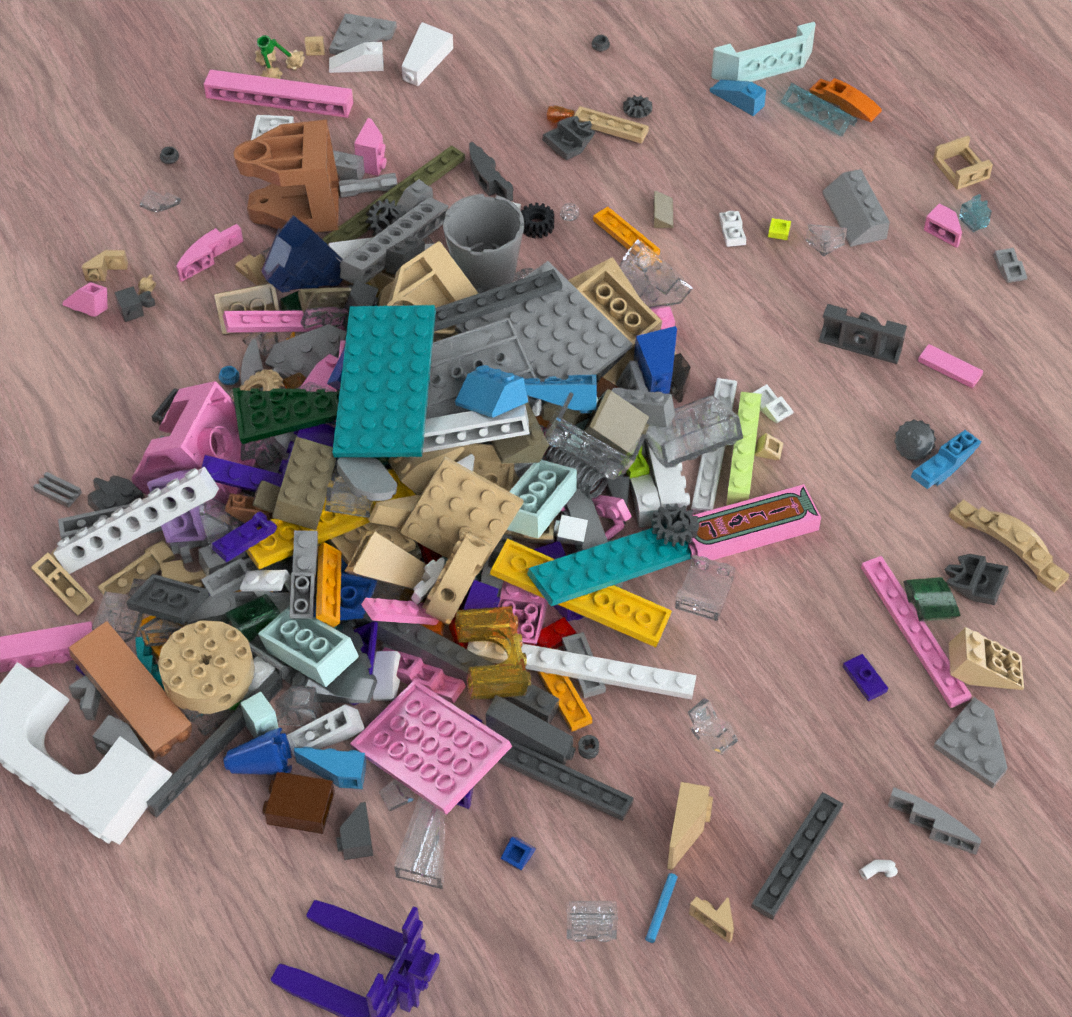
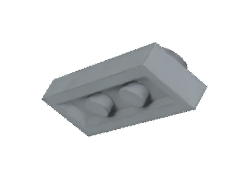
M584 632L562 638V644L566 652L593 656ZM576 678L584 698L606 692L604 683Z

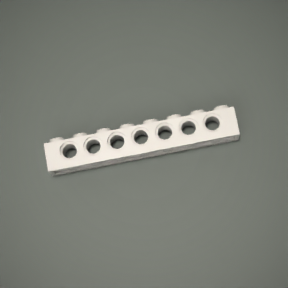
M205 467L199 470L194 468L188 471L184 478L171 480L166 484L167 487L161 490L159 488L154 489L148 494L147 498L134 500L130 503V507L117 509L107 519L104 517L100 518L91 528L87 529L84 527L77 531L74 537L70 539L69 537L63 538L57 543L58 547L53 554L62 567L71 574L214 498L219 487ZM185 487H190L194 492H188ZM167 497L173 498L175 502H170ZM149 507L155 508L157 512L151 511ZM131 517L137 518L139 522L133 521ZM112 526L119 528L120 531L114 530ZM95 536L100 537L102 541L97 540ZM77 546L82 547L84 551L78 549Z

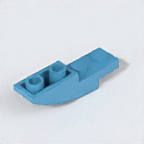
M966 430L962 431L942 445L935 456L913 470L911 478L926 489L934 484L936 486L940 485L974 453L982 441Z

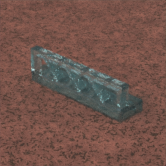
M791 83L781 100L782 104L840 136H843L849 124L854 126L857 122V119L794 83ZM792 92L798 95L799 102L793 104L787 102ZM811 102L814 110L805 112L803 104ZM825 110L828 112L829 118L821 121L819 120L818 112ZM842 119L845 121L840 130L834 128V120Z

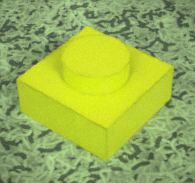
M772 218L768 237L788 240L791 221Z

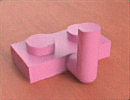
M599 495L592 499L597 514L600 517L612 519L615 524L605 532L607 541H609L624 528L623 521L626 522L632 516L622 498Z

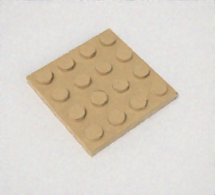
M445 456L401 527L400 533L449 559L462 533L467 534L470 532L492 544L487 557L477 573L478 575L523 505L524 500Z

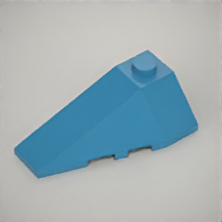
M568 375L566 380L552 376L542 382L538 378L524 379L528 396L572 410H579L580 413H591L592 410H597L596 375Z

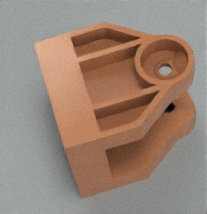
M327 120L280 124L253 140L239 144L235 148L233 154L241 175L257 177L272 183L249 194L247 211L252 222L282 229L292 215H294L304 224H307L314 232L338 230L339 178Z

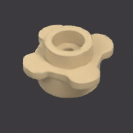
M150 274L147 278L143 277L138 283L140 288L139 295L146 291H153L156 286V282L152 280L153 275Z

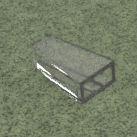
M420 796L394 865L396 878L443 889L445 813Z

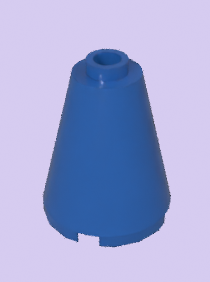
M275 728L228 750L226 756H224L226 770H229L232 774L276 775L277 772L291 773L292 765H288V759L292 758L286 733L281 734L282 728Z

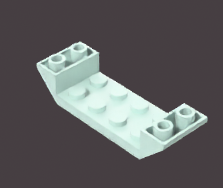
M815 22L797 26V34L794 38L736 53L731 44L714 48L712 78L716 80L752 82L803 68L812 53Z

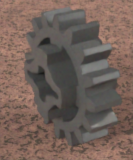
M385 199L383 202L378 200L366 213L368 218L365 222L370 223L367 229H373V237L406 214V211H400L401 205L395 206L394 200L391 203L388 202V199Z
M675 503L674 507L666 504L665 509L659 507L658 512L653 513L651 520L652 534H657V540L663 538L665 545L668 542H672L674 547L676 543L684 546L685 541L691 543L692 538L697 536L699 529L698 516H693V510L686 511L685 505L682 508H678L677 503Z

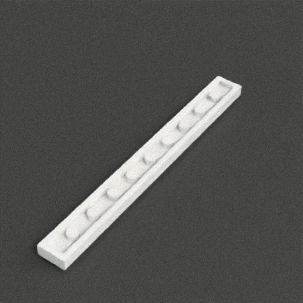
M473 634L470 636L467 650L491 663L691 700L696 681V675Z

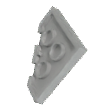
M345 13L329 47L330 54L337 55L365 42H378L383 39L388 41L392 39L397 23L395 21Z
M328 324L273 345L265 364L272 368L278 367L305 382L316 364L330 354L338 357L340 340H346L347 332Z
M974 697L935 742L933 748L993 788L1006 773L1007 764L994 710Z

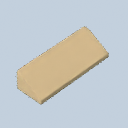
M152 548L99 585L98 589L111 605L146 581L152 574L160 571V563H163V561Z

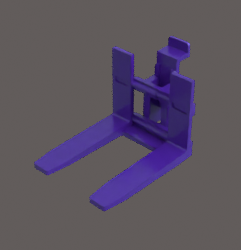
M314 900L306 914L307 919L332 933L395 960L387 977L384 980L383 975L378 973L366 997L308 972L284 964H279L271 977V982L289 994L339 1017H391L398 1004H400V1009L409 1013L413 1006L418 1008L420 1003L419 994L424 989L427 990L428 982L431 981L440 963V957L438 953L432 955L425 952L426 943L421 937L423 921L419 920L417 907H412L402 927V933L338 906Z

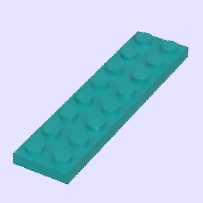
M652 528L530 567L527 575L549 605L554 606L692 559L693 557H690L691 550L688 548L689 543L687 541L684 542V546L676 543L674 547L672 542H668L665 545L664 539L657 540V534H652Z

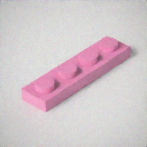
M365 598L361 604L372 621L436 625L439 622L436 618L425 613L426 610L422 608L424 605L422 602L416 605L413 601Z

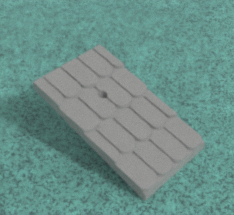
M509 318L433 342L426 419L471 411L456 406L455 400L467 375L476 371V368L479 366L488 365L490 368L501 369L503 372L513 373L523 377V379L537 378Z

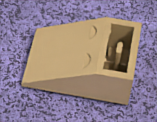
M967 627L949 642L951 676L969 685L1016 690L1024 689L1022 658L1017 652L1011 651L1001 646L998 642L992 641Z

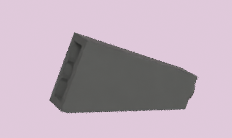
M495 695L486 712L487 727L502 737L563 765L566 764L567 760H572L576 747L573 746V736Z

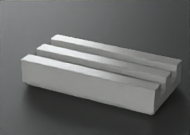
M48 472L44 474V478L39 479V484L33 486L36 492L68 508L82 493L81 488ZM44 486L54 490L56 493L44 488ZM63 494V495L69 497L70 499L68 500V499H66V498H64V497H62V496H60V495Z

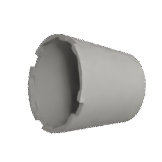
M484 194L471 195L454 203L447 210L443 223L444 235L450 256L476 290L478 287L512 283L516 273L524 231V218L520 209L510 200L497 195L496 198L484 197Z

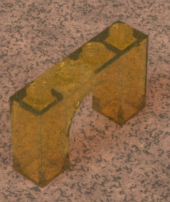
M512 606L457 610L455 627L459 643L490 641L502 647L508 656L504 662L497 665L469 667L466 681L470 700L494 698L495 695L499 697L525 696L527 687L531 685L530 672H526L527 657L526 653H522L521 650L523 644L522 635L517 632L518 617L513 615Z

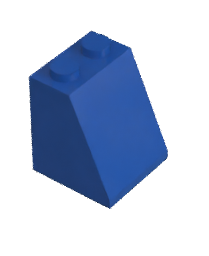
M676 326L636 336L633 359L638 362L648 392L670 393L677 336Z

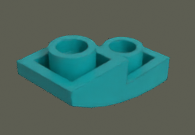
M136 637L137 657L153 676L154 673L159 671V667L154 662L151 645H147L145 637Z

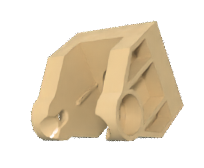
M438 241L399 268L394 281L385 286L379 293V300L376 306L435 305V308L479 293L441 242ZM456 325L435 331L433 339L451 337L457 333L455 331Z

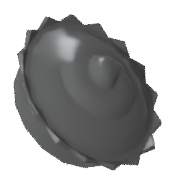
M913 419L912 421H906L904 425L899 426V430L895 433L896 438L894 442L896 450L908 460L913 459L917 461L925 459L927 455L931 454L932 449L935 448L934 442L936 437L934 436V430L930 428L929 424L924 423L923 420L917 421Z

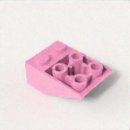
M504 581L492 638L537 644L545 619L548 604L546 599Z

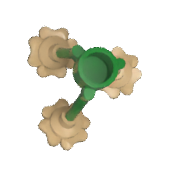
M267 35L257 39L259 50L255 52V60L260 62L261 66L266 65V70L262 72L261 77L280 79V76L283 74L279 71L278 67H272V61H276L275 46L286 55L287 60L285 63L288 69L296 70L302 67L305 59L302 51L294 50L293 53L288 52L277 43L276 39L271 40Z

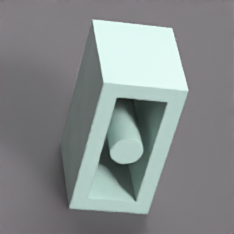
M262 692L240 703L246 727L254 738L279 728L275 711Z

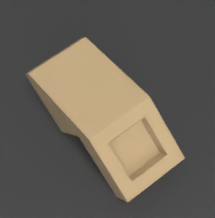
M105 250L82 265L85 280L106 281L107 270H127L128 261L125 250Z

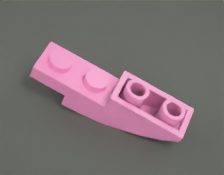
M237 224L222 232L215 228L198 239L184 253L176 266L179 280L182 282L215 264L214 257L242 243L241 228Z

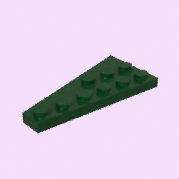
M232 388L239 439L242 444L333 422L337 419L340 390L337 392H325V389H317L316 392H308L305 389L273 388L270 391H260L259 388H251L250 391H243L240 388Z

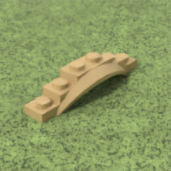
M964 499L950 511L949 517L965 529L968 527L978 529L1009 547L1037 575V580L1054 593L1068 580L1070 574L1053 563V556L1050 555L1044 542L1037 533L1021 520L1005 513L988 511L983 506L978 510Z

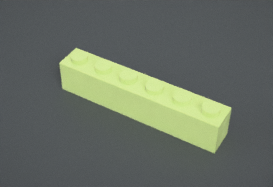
M741 392L726 506L749 500L762 394Z

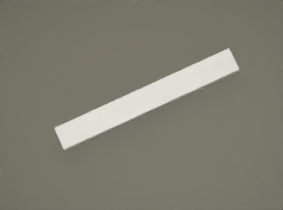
M721 378L716 380L691 507L695 514L714 509L737 388V381Z

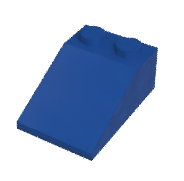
M341 573L340 621L364 617L366 611L361 604L365 598H372L377 586V580ZM315 601V610H314V617H315V618H316V601Z

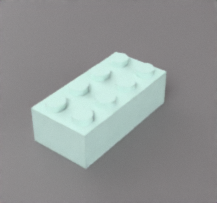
M545 460L533 463L509 491L523 499L524 502L507 530L538 539L577 491V469Z
M290 605L258 633L268 653L325 687L359 657L350 637L317 618L290 619Z

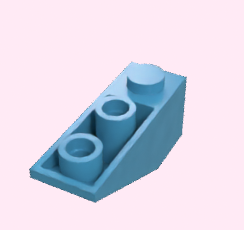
M311 747L294 748L298 764L326 780L333 781V784L339 788L363 789L367 766L365 753L357 750L337 751L332 748L325 750L313 749Z

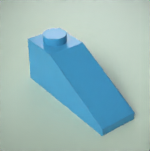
M721 79L710 88L711 93L752 116L765 106L766 89L753 82Z

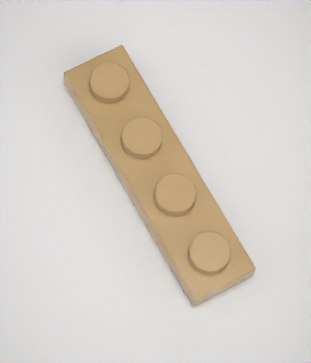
M579 106L574 115L578 116L579 122L591 121V129L641 144L649 130L647 125Z

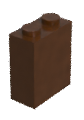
M277 772L275 780L270 782V797L268 801L265 800L262 814L266 817L267 825L323 834L335 794L333 781Z

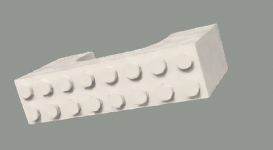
M17 662L0 684V763L11 773L19 776V779L35 788L36 792L44 798L51 800L57 808L71 815L73 820L88 828V831L99 839L101 838L108 844L114 841L120 845L147 809V801L170 778L172 773L119 736L96 768L85 774H73L47 753L44 744L48 728L70 699Z

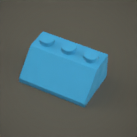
M488 365L479 366L476 368V371L467 375L455 400L456 406L492 418L528 402L523 377L503 372L501 369L490 368Z

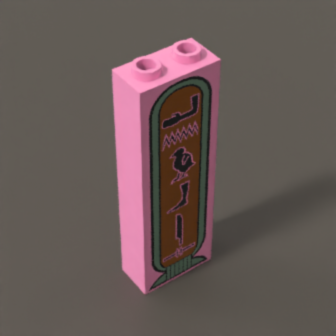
M804 484L695 514L693 516H698L699 529L696 538H692V542L688 544V548L691 550L690 557H694L698 565L818 531L821 516Z

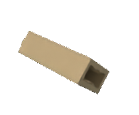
M374 531L366 532L345 572L413 590L423 580L424 567L427 564Z

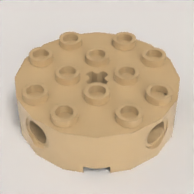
M470 532L467 534L462 533L422 607L426 610V614L450 625L487 557L492 544Z
M198 621L175 631L161 648L158 661L166 695L176 706L184 710L187 708L192 711H198L201 714H212L227 710L238 703L249 691L248 687L251 685L255 674L253 656L247 638L237 628L219 621Z

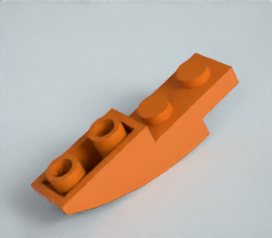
M836 78L831 82L819 79L809 89L811 96L839 105L841 112L868 122H872L882 112V109L864 93Z

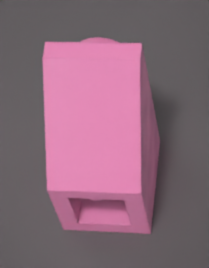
M90 282L64 300L63 306L96 317L108 309L107 288Z

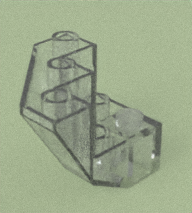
M638 239L625 254L619 265L640 299L649 308L681 304L693 289L665 260Z

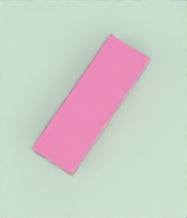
M928 344L918 359V362L970 388L975 386L983 374V370Z

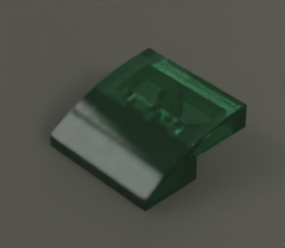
M942 577L903 581L908 603L914 602L919 622L954 619L961 616L953 593Z

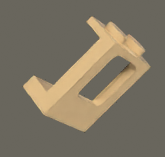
M969 136L941 144L936 147L934 153V163L957 190L989 179L993 164L990 160L981 162L969 147ZM962 155L970 166L956 171L955 174L944 160Z

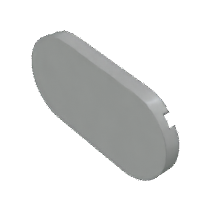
M340 457L338 459L337 471L356 496L361 497L362 494L371 501H385L396 494V481L378 459L374 457Z

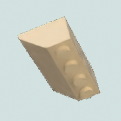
M606 265L577 288L633 344L631 348L635 347L636 336L661 330L662 320Z

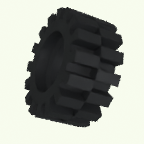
M531 203L529 207L524 206V210L521 209L524 218L523 234L526 233L528 237L532 235V238L536 239V236H539V238H542V235L547 237L548 233L551 234L553 232L554 211L553 209L550 210V206L545 207L544 203L541 206L539 203H535L533 206ZM541 219V220H543V221H541V222H533V221H531V220Z

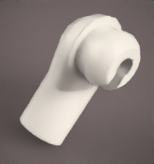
M873 860L861 868L859 873L864 880H867L878 872H884L886 877L891 878L897 874L898 870L895 867L896 864L891 860Z

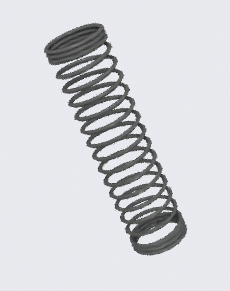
M540 426L543 428V433L544 431L548 432L545 435L546 439H548L549 435H552V438L548 441L550 443L548 448L553 443V440L557 439V442L552 445L547 455L542 457V460L553 463V459L566 446L567 450L560 455L556 464L561 462L567 455V452L571 450L572 453L564 460L562 465L565 466L571 460L573 454H576V458L571 461L568 467L572 468L577 459L581 458V462L574 468H577L578 471L582 463L586 462V465L579 471L577 479L585 472L587 466H591V469L584 475L582 481L577 483V485L580 484V487L577 486V489H580L590 499L598 497L606 488L608 477L602 472H598L597 468H593L592 464H588L587 460H583L582 456H578L577 452L573 453L572 448L568 449V445H564V442L559 441L558 437H554L553 433H549L548 429L544 430V426ZM558 443H562V446L556 450L552 459L548 460L549 454L557 448ZM592 470H596V473L589 479L587 484L582 487V483L589 477ZM603 478V481H602L601 485L599 486V488H598L595 492H593L592 494H590V491H592L593 489H595V488L598 486V484L601 482V479Z

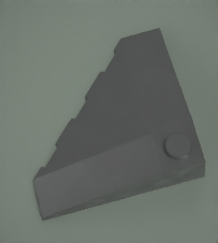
M354 619L340 621L336 630L351 638L359 657L327 687L297 670L292 680L290 692L309 703L371 702L377 685V679L375 675H370L368 669L372 666L368 655L361 652L360 648L364 644L360 634L354 633L353 628L356 626Z

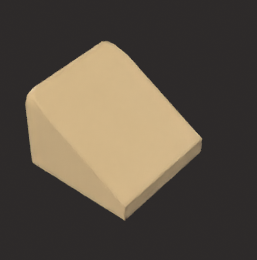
M766 433L758 439L754 455L780 460L783 442Z

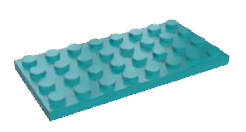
M435 305L350 306L332 452L334 457H422L436 315Z

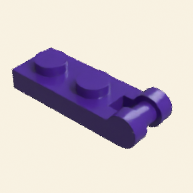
M257 512L251 520L213 542L212 550L225 562H228L273 534L277 529V525L271 520L268 521L264 513Z

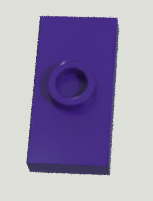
M863 654L843 663L844 670L867 701L888 692L887 685Z

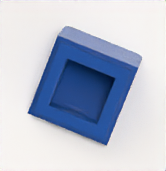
M511 837L500 859L522 870L536 848L517 837Z

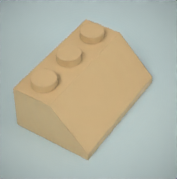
M270 283L214 294L222 334L232 333L226 331L223 320L224 311H280L275 287Z

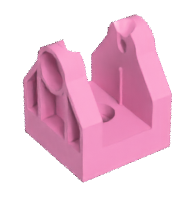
M216 381L178 390L170 409L159 426L160 431L169 432L171 435L151 440L131 478L132 483L143 494L148 496L150 491L147 483L149 481L179 470L194 468L199 470L202 467L205 455L253 467L267 438L246 444L241 443L234 401ZM215 482L219 490L214 498L208 500L209 507L226 505L230 493L240 494L242 489Z

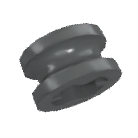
M585 735L580 738L578 742L579 754L585 759L595 758L599 753L598 739L592 735ZM590 744L593 745V749H592V748H588V750L585 749V746H589Z

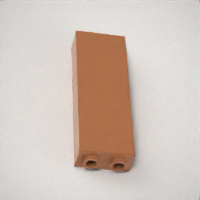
M108 621L69 647L70 657L121 720L130 726L142 746L153 759L158 756H165L171 751L173 745L177 742L183 743L191 736L192 724L166 695L163 688Z

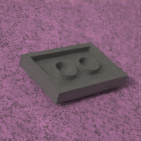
M152 574L126 603L130 610L184 625L209 597L208 589Z

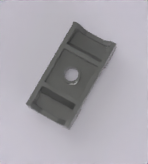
M827 304L823 314L824 324L819 338L820 343L898 364L904 344L906 325L887 320L886 325L883 326L847 316V309Z

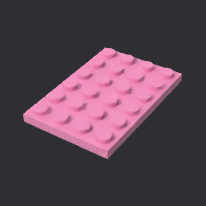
M413 680L350 743L353 750L365 753L367 760L446 815L512 747L509 740L416 680Z

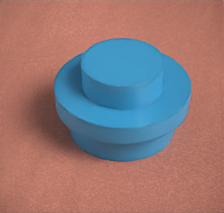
M225 366L219 373V380L224 385H233L240 378L238 370L233 366Z

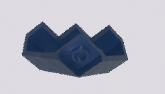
M292 215L282 229L278 228L261 272L266 281L282 293L296 289L318 288L319 286H338L343 280L340 278V264L343 258L307 224H304Z

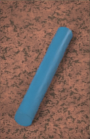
M669 873L645 938L650 943H654L678 878L673 873Z

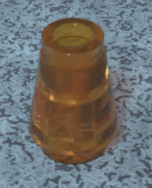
M557 105L548 106L547 121H551V123H558L563 119L574 116V110Z

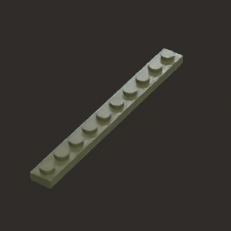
M451 145L340 225L338 230H333L322 239L327 244L356 240L368 231L367 228L370 226V223L365 222L368 218L366 213L378 200L383 202L385 199H388L389 203L394 200L396 206L407 187L418 179L430 186L465 160V154Z

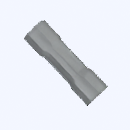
M383 174L375 178L361 180L348 179L338 181L340 195L342 198L364 192L389 191L397 185L396 174Z

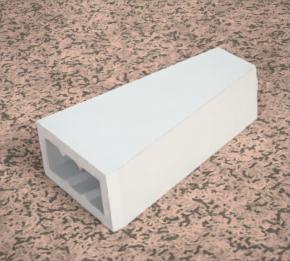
M422 22L402 64L403 80L419 86L453 49V35Z

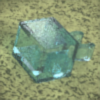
M980 194L962 204L959 219L973 232L987 227L992 213L987 207L988 201L982 202L980 200Z

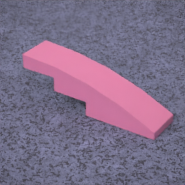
M384 647V649H383L382 651H396V650H393V649ZM397 651L401 656L396 676L401 682L409 685L413 680H416L448 702H456L466 687L463 680L447 676L442 669L424 664L420 657Z

